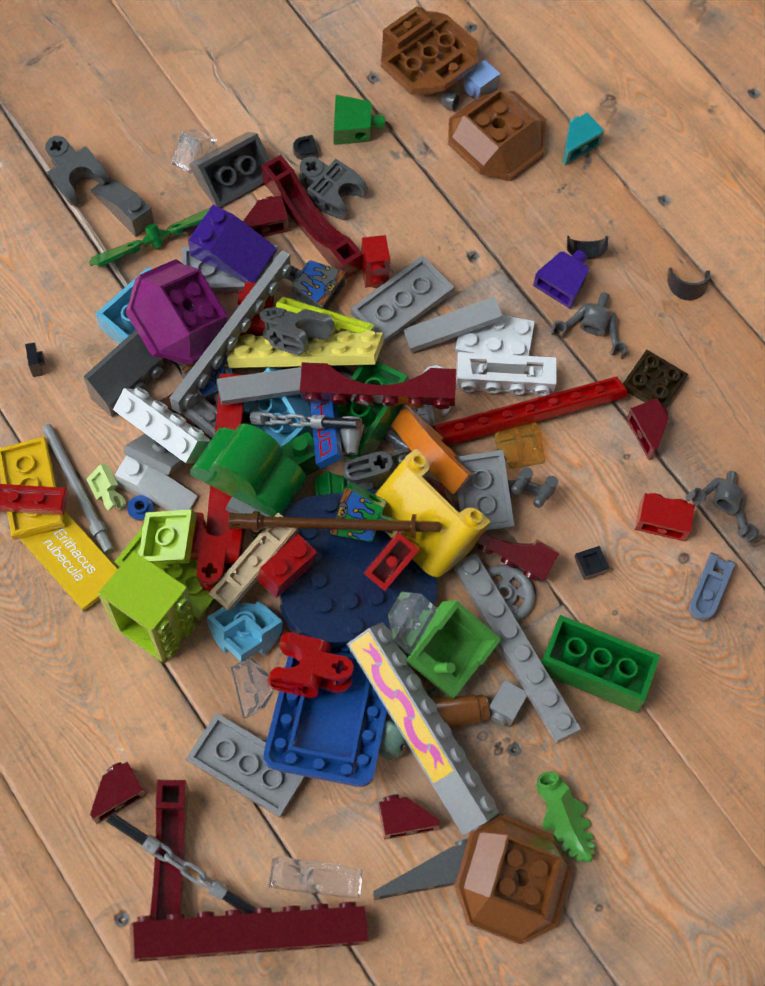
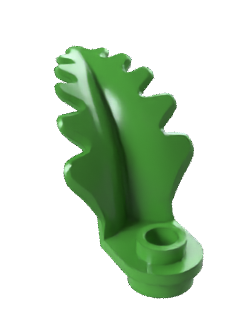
M545 772L538 777L536 789L547 805L542 823L543 828L547 831L554 829V839L557 843L564 841L560 849L563 853L570 850V859L577 857L578 862L585 861L590 863L593 860L592 856L595 855V851L591 850L595 848V844L589 842L594 839V836L591 833L585 832L586 829L591 827V822L581 818L586 812L585 804L572 796L570 788L557 773Z

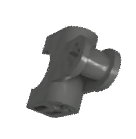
M53 136L46 142L45 150L55 166L47 171V174L71 206L80 200L75 193V186L81 179L92 178L99 185H104L110 181L102 165L86 146L76 152L62 136Z
M278 307L267 308L260 312V319L265 322L266 328L263 330L264 339L268 340L274 348L295 355H301L308 350L307 339L317 338L324 340L335 333L333 319L327 314L308 309L293 313Z
M409 448L399 449L389 454L380 451L349 460L344 467L345 487L351 481L364 489L379 490L404 458L412 451Z

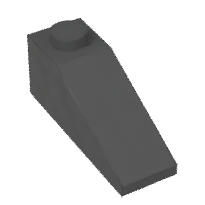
M109 177L110 181L104 185L98 184L92 188L91 192L135 237L145 231L146 226L154 224L151 207L137 193Z

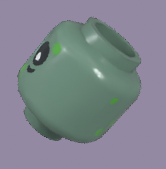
M385 719L379 754L389 760H392L393 757L400 758L408 744L394 721Z

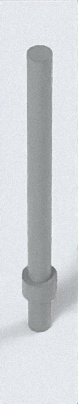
M47 424L43 426L42 430L91 525L89 529L93 537L98 539L105 554L111 553L114 548L107 536L108 530L104 522L99 520L52 425Z

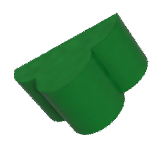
M240 424L235 431L229 428H219L190 470L191 476L271 517H275L277 513L284 516L306 481L304 471L293 460L283 455L282 448L277 441L263 430L249 424Z

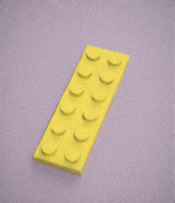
M342 331L324 340L317 338L307 339L308 350L301 355L278 350L268 340L264 339L263 336L245 334L239 336L236 346L227 358L228 367L301 366L302 362L328 363L330 366L374 365L384 342L383 332L364 331L362 333H350Z

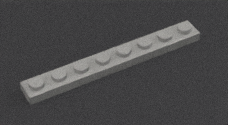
M281 250L171 395L170 402L174 411L181 414L185 407L189 408L195 399V394L200 388L203 389L206 386L214 369L217 370L221 366L227 351L234 349L239 335L248 330L252 318L255 314H260L267 298L276 293L282 278L288 277L292 269L289 253Z
M475 553L464 558L453 569L486 626L501 638L498 643L501 652L555 744H558L579 734L581 731L580 726L478 555Z

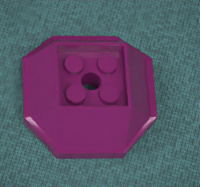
M177 259L140 274L135 279L130 302L126 309L128 318L153 357L167 358L186 365L199 360L228 320V315L200 269L184 265Z

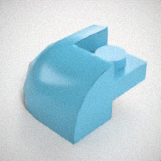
M258 601L256 604L237 603L231 612L223 607L207 617L209 630L217 645L224 653L230 651L240 662H243L256 652H259L261 655L268 652L277 642L283 625V621Z

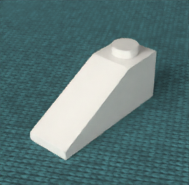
M127 455L115 473L118 487L136 496H146L153 504L168 511L191 510L198 498L196 494L164 473Z

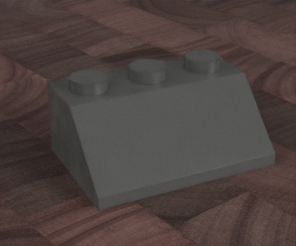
M246 132L194 160L189 165L199 186L215 206L221 207L263 184L261 165L270 160L258 133Z
M135 330L85 374L84 379L91 399L113 417L117 413L113 409L124 388L135 389L139 387L145 390L146 386L153 379L156 380L163 374L165 366L162 358L153 357Z

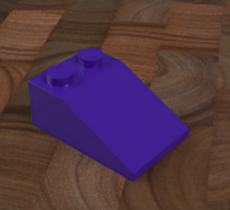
M215 205L211 206L188 239L191 257L243 282L255 283L277 251L274 245L234 214Z

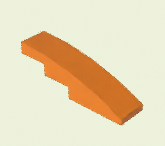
M405 405L391 424L411 451L417 449L428 460L429 471L453 495L457 494L471 477L472 473L456 460L457 455L442 442L443 437L408 405Z

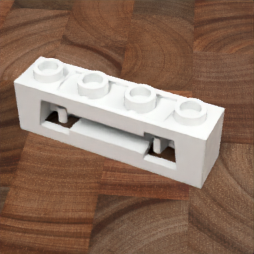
M458 352L456 390L468 393L486 391L490 394L507 392L513 395H522L525 393L535 394L540 397L554 393L556 386V358L465 352ZM471 361H487V363H474ZM527 364H538L543 366H527Z

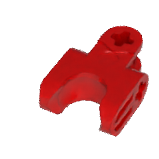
M196 512L190 560L197 561L196 574L201 588L210 592L226 574L227 564H234L242 555L245 529H228L223 535H210L205 531L206 522L204 514Z
M291 632L281 636L279 646L282 653L295 658L300 663L291 668L275 667L272 669L267 679L272 689L307 698L316 697L319 688L335 693L346 692L350 689L352 685L353 663L348 657L331 654L330 644L321 639Z

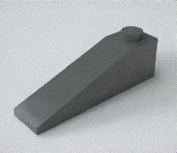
M468 839L456 841V846L450 847L374 890L373 900L455 885Z

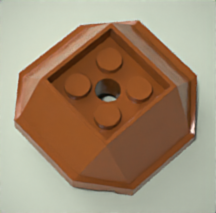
M416 6L383 29L381 68L411 95L420 94L428 97L435 92L445 91L477 68L478 42L447 14L426 11L425 8Z
M500 88L490 94L480 95L449 118L448 145L479 174L501 177L502 180L512 181L544 156L546 119L516 91H505Z
M502 814L470 831L454 888L464 911L463 915L467 925L512 943L523 944L559 926L574 870L552 834ZM516 871L520 876V882L518 885L514 881V874Z

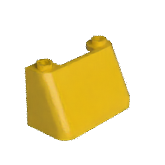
M415 449L404 458L375 495L386 501L382 513L397 520L411 521L412 515L417 514V521H438L442 524L441 531H417L416 538H412L411 531H402L420 546V550L412 559L430 576L440 577L469 554L491 521L478 509L466 508L459 513L423 478L429 470V462ZM393 531L392 534H390V533H387V534H388L391 538H393V536H394L398 531Z

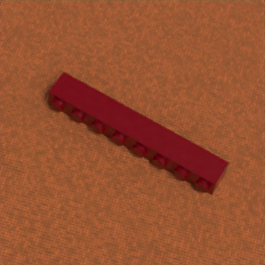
M356 902L339 903V908H328L327 903L311 905V910H300L299 905L285 906L282 912H272L271 907L254 909L253 914H243L242 909L225 911L226 915L214 916L213 911L196 913L195 918H185L184 913L167 915L166 920H155L154 915L137 917V922H132L130 925L131 963L356 946L368 942L365 906H356Z

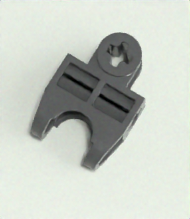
M313 156L304 158L300 163V183L303 187L307 188V195L318 209L335 218L344 219L349 213V209L342 202L341 196L356 195L364 197L368 192L365 181L353 169L337 159L329 166Z

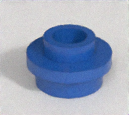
M135 496L129 501L127 510L131 518L142 521L145 520L146 512H153V503L146 496ZM139 504L145 505L142 510H137L136 506Z

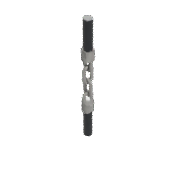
M261 411L244 412L243 422L252 423V425L288 424L293 427L311 426L314 429H325L326 427L360 429L361 427L360 419L333 418L326 415L305 417L300 414L274 415L273 413ZM293 418H301L300 423H292Z
M114 812L106 821L142 845L141 848L151 855H154L163 862H169L178 868L192 882L202 884L208 888V893L220 901L224 900L234 908L242 909L243 914H253L254 909H257L230 891L229 887L218 879L213 881L206 876L202 869L191 862L183 861L174 855L172 850L161 843V841L151 834L148 836ZM160 847L167 851L164 857L157 853ZM189 867L200 873L198 879L186 872L189 870Z

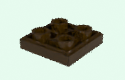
M646 349L623 382V385L629 394L644 403L657 398L660 404L666 408L686 380L688 373Z

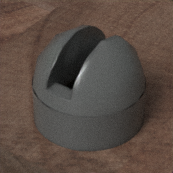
M448 91L442 96L441 103L448 110L455 111L457 109L460 94Z

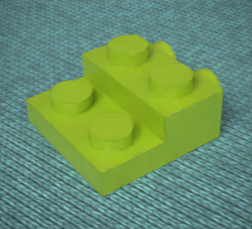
M192 509L146 512L138 554L158 568H171L172 564L189 563L197 513Z

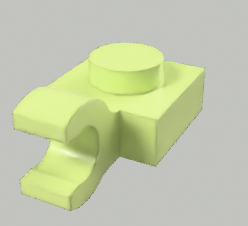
M100 464L86 480L96 500H103L104 506L108 511L115 505L118 510H121L126 505V501L121 494L114 490L118 483L109 465Z

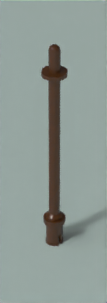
M253 511V514L230 512L228 524H231L229 525L230 530L252 529L253 532H259L264 527L411 531L412 538H416L417 531L439 532L442 529V524L438 521H417V514L412 515L411 521L264 517L263 514H260V511Z

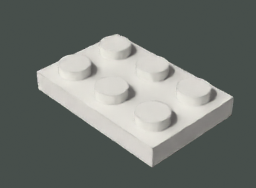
M502 315L503 320L458 336L455 354L465 352L529 356L535 321Z

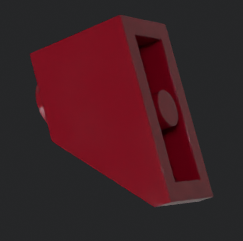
M281 195L269 196L258 200L243 220L245 224L262 237L289 232L288 217Z
M657 398L630 408L626 418L648 460L654 458L669 419L665 406L661 405Z
M128 761L123 764L118 762L107 769L108 773L102 775L90 812L96 824L110 817L113 812L117 813L146 796Z
M399 794L383 797V801L379 802L378 810L384 840L437 831L440 828V820L407 797L400 798Z

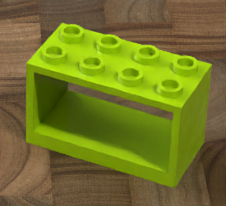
M134 550L98 593L112 627L162 663L167 658L171 659L176 654L180 641L183 637H189L196 627L187 587Z

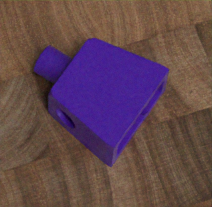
M577 250L572 256L564 251L559 252L537 271L533 286L571 309L589 272V267L584 264L588 259L587 255L580 250Z

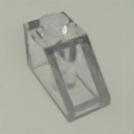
M401 592L388 613L391 639L408 654H411L436 613L437 608L422 594Z

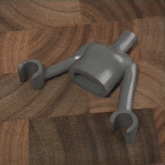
M605 292L601 293L597 304L585 303L568 321H556L552 326L551 334L553 335L554 330L559 329L562 331L561 338H563L566 330L577 323L584 315L580 327L588 333L603 336L609 324V333L613 345L610 351L611 355H613L615 350H619L622 353V359L627 350L626 344L618 340L616 314L606 307L610 295Z
M729 471L726 479L715 478L703 489L695 488L685 496L687 501L693 498L697 507L715 489L713 501L715 506L725 513H736L740 526L737 534L739 536L745 534L747 542L758 536V530L753 524L746 525L743 511L745 496L743 490L735 484L737 479L735 471Z

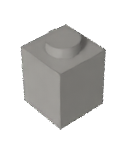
M504 680L489 707L490 719L500 726L506 724L510 727L527 697L525 691Z

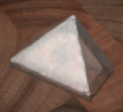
M247 658L243 662L231 667L243 718H248L265 709L274 692V689L267 682L269 674L253 658Z

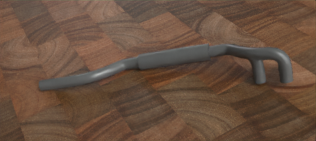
M333 365V369L349 379L354 375V372L343 365ZM390 428L388 429L383 439L391 443L393 449L397 451L409 448L397 432ZM524 467L516 480H508L509 493L516 495L526 493L537 496L533 504L535 507L540 508L554 494L558 485V479L555 476H548L543 485L530 482L533 471L529 467Z

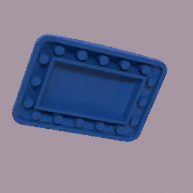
M343 645L342 649H331L330 653L348 657L353 663L352 685L346 692L335 693L319 688L316 697L307 698L279 691L263 753V760L268 768L355 787H364L372 782L387 709L348 645ZM288 656L285 668L295 667L300 662Z

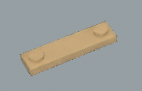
M279 513L275 515V517H283ZM265 527L209 592V595L231 612L257 581L259 568L294 538L299 532L298 528Z

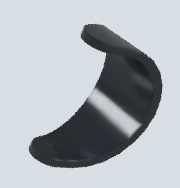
M567 236V251L571 255L580 250L587 255L588 259L602 256L608 249V236L597 241H577Z
M669 267L667 274L668 286L671 292L678 298L687 301L700 298L705 293L710 279V271L708 270L705 273V280L698 283L680 280L674 275L671 267Z

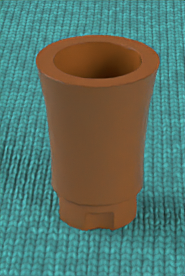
M484 694L455 696L454 699L450 697H430L436 704L440 716L449 725L451 730L479 724L480 721H488L490 719L489 703Z

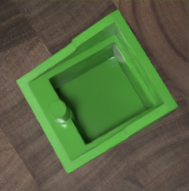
M457 600L442 601L439 607L427 609L424 612L402 652L406 655V661L447 696L454 699L478 666L486 661L501 638Z

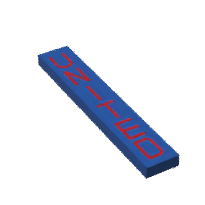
M321 401L316 404L310 403L311 416L326 415L338 418L337 404H333L331 401ZM328 427L325 429L313 428L316 465L322 469L342 459L340 429Z

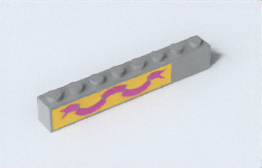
M382 622L370 627L347 643L462 835L472 831L498 814L499 810L493 797L486 791L479 774L470 765L465 751L456 742L451 734L449 725L440 716L436 704L429 698L420 678L406 661V655L399 649L393 639L392 632Z

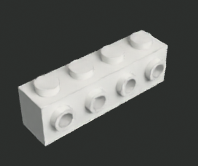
M139 387L135 389L124 388L113 410L185 463H196L210 442V439L204 435V432L185 422L186 419L171 412L164 403L153 399L146 390Z

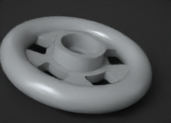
M496 565L486 569L491 578L498 575L502 578L503 581L495 585L499 592L501 590L508 592L509 595L503 597L516 621L518 622L526 617L531 611L535 600V592L531 580L520 569L516 567L511 568L508 565ZM513 578L522 585L518 589L509 583ZM517 596L524 599L520 608L513 605Z

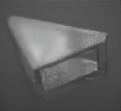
M198 129L182 131L172 158V164L192 174L193 171L189 163L206 155L216 143V138Z

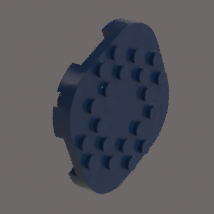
M366 489L373 494H376L378 489ZM344 492L300 499L289 506L283 517L335 518ZM298 528L299 532L297 534L317 551L314 565L279 596L281 614L293 633L324 640L330 644L331 649H342L343 645H347V643L368 628L383 622L392 632L393 639L396 641L411 635L424 612L434 607L437 597V579L427 574L413 559L410 560L385 591L364 574L367 567L392 539L386 532L376 530L373 541H364L330 534L331 529Z

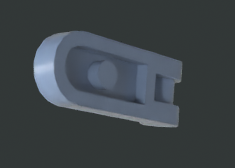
M713 552L709 554L688 607L689 613L694 619L707 621L714 615L735 562L730 560L724 561ZM713 568L721 570L722 574L713 571Z

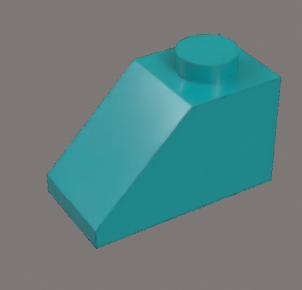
M588 112L580 117H574L569 122L562 161L564 165L601 145L604 130Z

